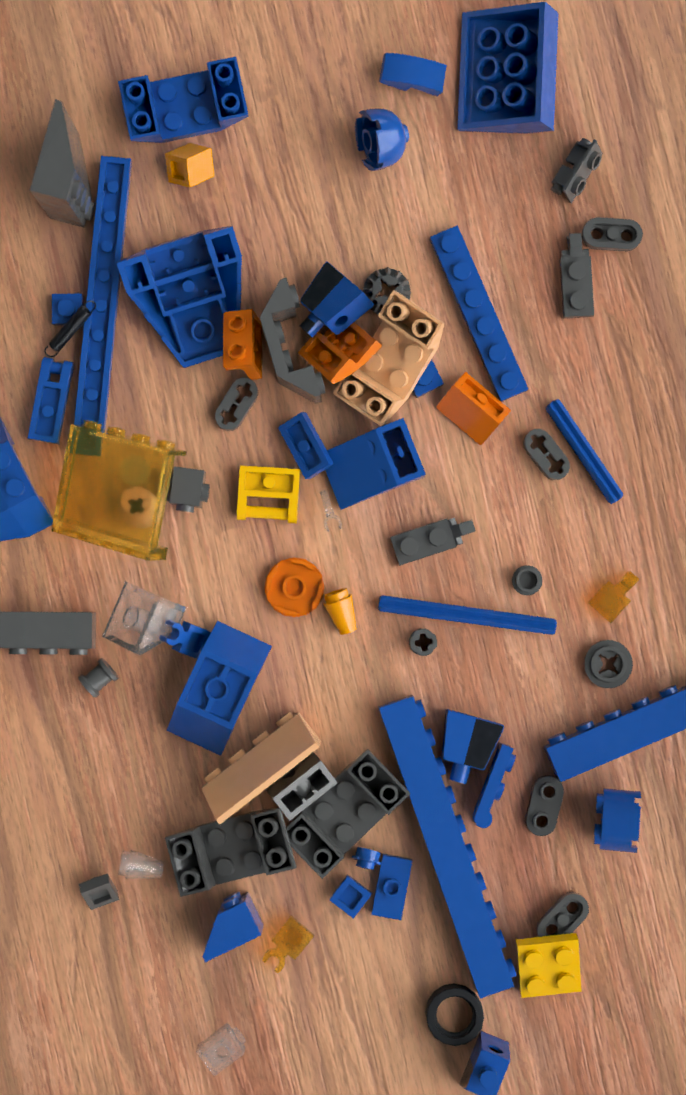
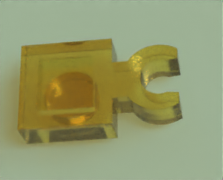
M290 916L271 940L277 947L267 950L263 955L262 961L265 963L270 957H277L279 964L275 967L274 971L279 973L285 966L286 956L289 955L295 960L313 939L314 934L293 916Z

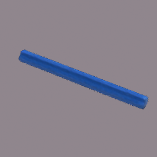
M384 595L380 596L378 610L381 612L549 635L555 634L557 621L552 618Z

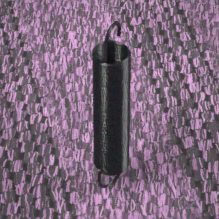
M86 301L83 306H80L50 341V347L58 352L54 356H49L46 353L47 346L44 352L48 357H55L91 316L96 308L94 301ZM87 302L95 304L91 312L85 307Z

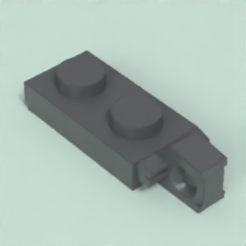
M572 233L567 237L568 250L561 251V258L559 260L563 319L593 317L594 300L591 256H589V249H582L581 233Z
M455 518L392 536L390 539L400 566L456 548L457 545L463 544L461 536L473 533L476 530L472 520L457 524Z

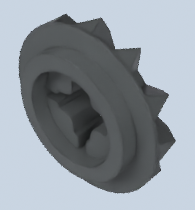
M389 267L375 270L365 281L363 292L374 303L371 310L376 314L380 313L388 299L386 295L375 297L382 291L381 281L388 287L398 285L395 291L410 300L411 289L409 281L400 271Z
M600 641L591 646L584 657V670L591 682L602 688H615L622 685L632 672L633 661L631 654L624 645L617 641ZM616 654L618 655L613 662L617 674L608 669L598 673L603 666L599 655L607 659L614 657Z

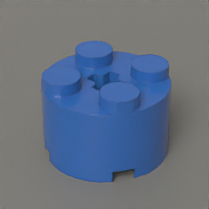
M603 788V794L597 793L596 813L601 814V824H595L594 844L600 845V850L637 853L638 848L636 845H632V841L639 840L641 806H639V803H635V798H641V791Z

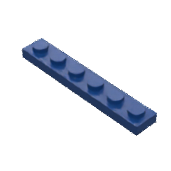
M458 225L431 236V244L498 399L503 402L528 391V386Z

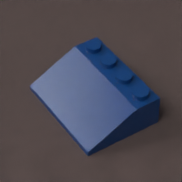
M537 2L462 13L457 130L525 134L554 131L559 13L548 3Z

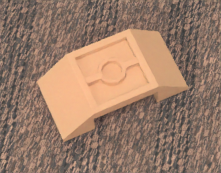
M395 290L391 292L377 316L383 321L373 338L382 347L363 366L341 380L333 392L335 396L379 426H384L409 398L439 347L444 322Z

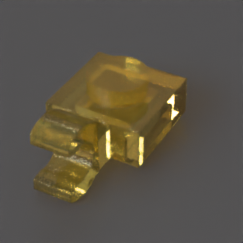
M628 571L615 586L610 581H607L587 603L609 623H612L631 602L625 594L639 581V578L631 571Z

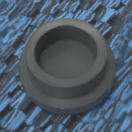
M533 566L519 567L512 577L513 587L522 595H533L542 586V575Z

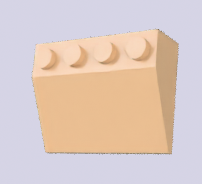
M291 712L287 713L276 722L279 728L269 735L267 731H264L252 741L255 745L246 753L241 749L228 759L231 764L222 772L219 768H216L204 778L206 784L201 789L219 825L320 747L321 740L299 712L294 716Z

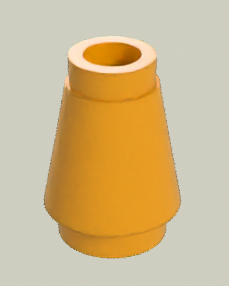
M347 588L325 594L326 602L323 604L336 628L339 630L340 635L357 630L352 594H348Z

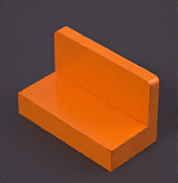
M467 372L458 379L436 406L441 413L479 445L486 441L511 411Z

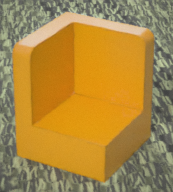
M188 143L165 153L169 183L190 188L214 176L212 149L210 147Z

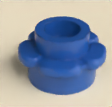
M357 847L356 854L352 855V858L357 860V867L374 870L375 865H381V862H379L380 852Z

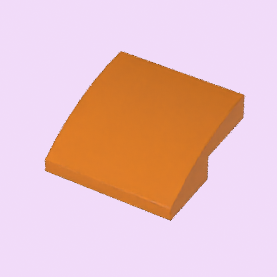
M354 322L338 335H335L330 329L324 335L318 331L313 338L310 337L298 354L317 371L321 372L332 384H335L363 366L382 345Z

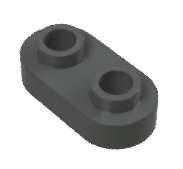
M596 217L590 219L585 224L581 236L584 244L591 249L631 251L642 241L643 231L641 226L634 220ZM593 230L599 231L601 238L594 239L591 232ZM621 233H629L631 240L624 241L621 238Z
M550 775L539 777L533 784L526 812V826L537 836H546L555 829L564 795L562 783ZM547 786L554 788V793L550 797L544 796L543 793L544 788ZM539 816H545L547 818V822L544 826H538L536 824V820Z
M568 892L562 895L538 921L536 926L538 937L573 933L588 916L589 906L586 899L576 892ZM571 902L577 903V909L574 912L567 911V906ZM550 924H554L557 927L556 932L553 934L546 932V928Z

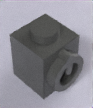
M174 467L173 472H167L164 501H169V503L176 505L177 511L194 513V507L202 508V502H208L210 484H205L206 472L204 470Z

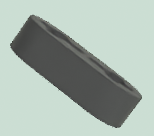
M239 378L230 387L215 413V420L221 429L233 431L242 424L258 397V388L253 380ZM247 384L250 385L249 390L252 396L250 398L245 396L240 404L236 401L240 395L237 388L239 386L244 388ZM235 405L237 407L234 412V417L237 419L236 422H228L227 425L223 424L222 412H230Z
M534 429L530 431L523 441L526 453L548 479L559 480L565 477L569 472L570 462L563 451L545 430ZM534 435L536 438L542 436L545 441L542 443V446L546 450V454H543L538 447L534 450L530 447V444L533 442L531 436ZM548 455L555 462L562 461L563 465L560 467L561 474L557 471L553 473L549 471L548 468H550L551 463L546 458Z

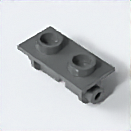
M582 138L580 142L577 141L566 158L568 163L574 165L573 168L562 165L551 182L553 184L551 190L558 195L564 192L571 204L575 197L583 192L587 178L592 170L598 168L603 153L597 140L594 139L592 143L585 138Z

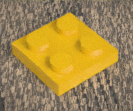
M577 933L516 939L521 998L582 992Z

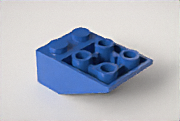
M404 418L376 428L327 450L334 464L327 468L325 472L340 510L424 478L426 475Z

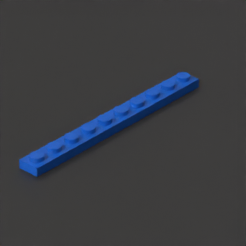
M101 156L86 299V301H94L96 308L84 322L71 449V453L77 455L103 457L121 278L116 262L123 258L132 160L130 158ZM87 302L86 308L91 312L95 304Z

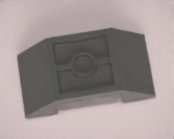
M287 278L280 279L260 316L277 379L280 385L315 404L321 403V394L326 393L321 372L315 373L313 366L294 371L289 350L282 351L281 344L286 342L280 322L295 318V309L300 307L295 285L289 286Z
M369 749L349 764L335 778L338 782L336 785L300 812L286 827L291 847L322 879L344 858L345 853L386 814L389 815L411 794Z
M281 808L257 810L227 818L220 825L217 821L165 837L181 897L210 890L218 884L266 873L267 876L297 868Z

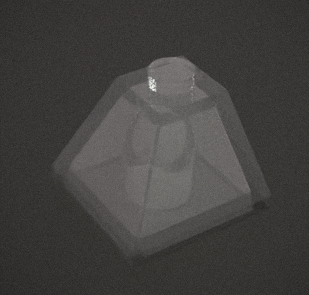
M125 581L102 637L135 654L143 655L163 643L159 639L160 635L167 637L171 634L172 627L165 624L166 620L181 623L186 607Z

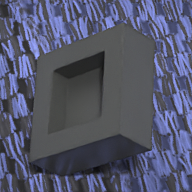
M108 873L79 884L80 893L90 910L119 900L118 890Z

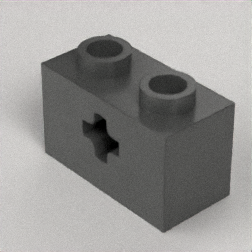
M313 752L265 790L290 821L338 782Z

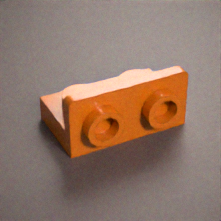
M253 309L225 312L223 314V367L225 370H244L250 380L262 379L261 321Z

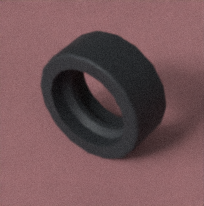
M455 983L443 985L435 990L427 1001L425 1014L428 1028L433 1036L443 1044L451 1046L467 1044L475 1039L481 1031L484 1021L482 1004L475 992L468 987ZM449 997L463 998L472 1008V1020L468 1027L460 1032L446 1031L437 1021V1009L441 1002Z

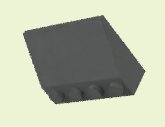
M55 99L30 191L50 219L85 228L86 220L92 219L95 203L92 202L80 135L62 101Z

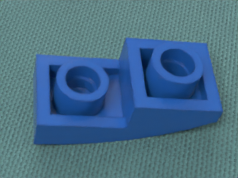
M385 53L383 55L379 82L403 91H407L411 87L434 96H439L443 92L447 65L416 56Z

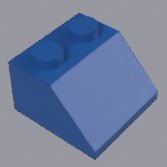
M238 891L223 899L224 902L220 906L203 954L205 962L261 936L264 924L248 892L241 895Z

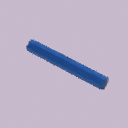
M556 399L548 404L546 411L607 501L612 504L621 499L623 492L562 402Z

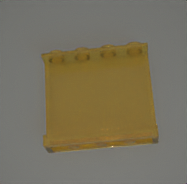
M84 420L83 425L70 424L51 531L143 560H166L168 548L158 545L174 457L186 456L187 451L176 449V443L171 441L157 440V443L150 442L151 436L132 433V437L125 435L126 430L122 428L108 426L107 430L101 429L102 423Z

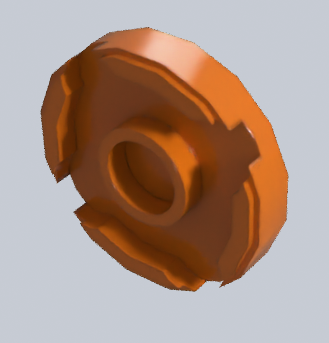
M292 557L278 562L271 568L266 577L264 589L267 600L274 610L284 616L300 617L308 615L318 607L323 598L325 586L322 574L314 564L305 559Z

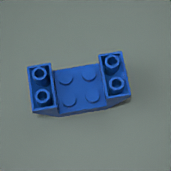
M231 57L207 62L208 70L153 82L149 81L148 75L118 81L130 140L166 143L222 131L249 117L237 58Z
M217 621L181 693L166 731L221 756L272 646Z

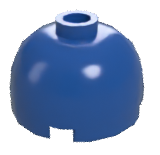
M376 108L360 111L359 114L362 117L356 118L355 136L358 151L364 150L367 159L362 160L364 165L371 171L393 166L403 156L406 142L409 141L407 126L402 124L401 120L392 111Z

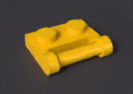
M240 465L237 520H246V517L288 520V523L297 524L300 469ZM247 497L289 499L288 508L247 506Z

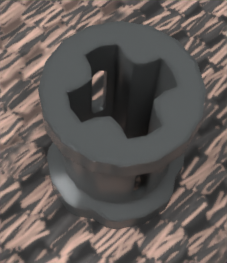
M418 629L411 634L409 645L414 653L420 656H427L437 647V638L428 629ZM424 633L425 638L431 639V644L426 646L425 651H422L420 646H415V640H419V634Z
M103 658L98 660L99 664L88 674L78 677L85 689L94 698L99 696V691L110 681H117L119 679L113 668Z

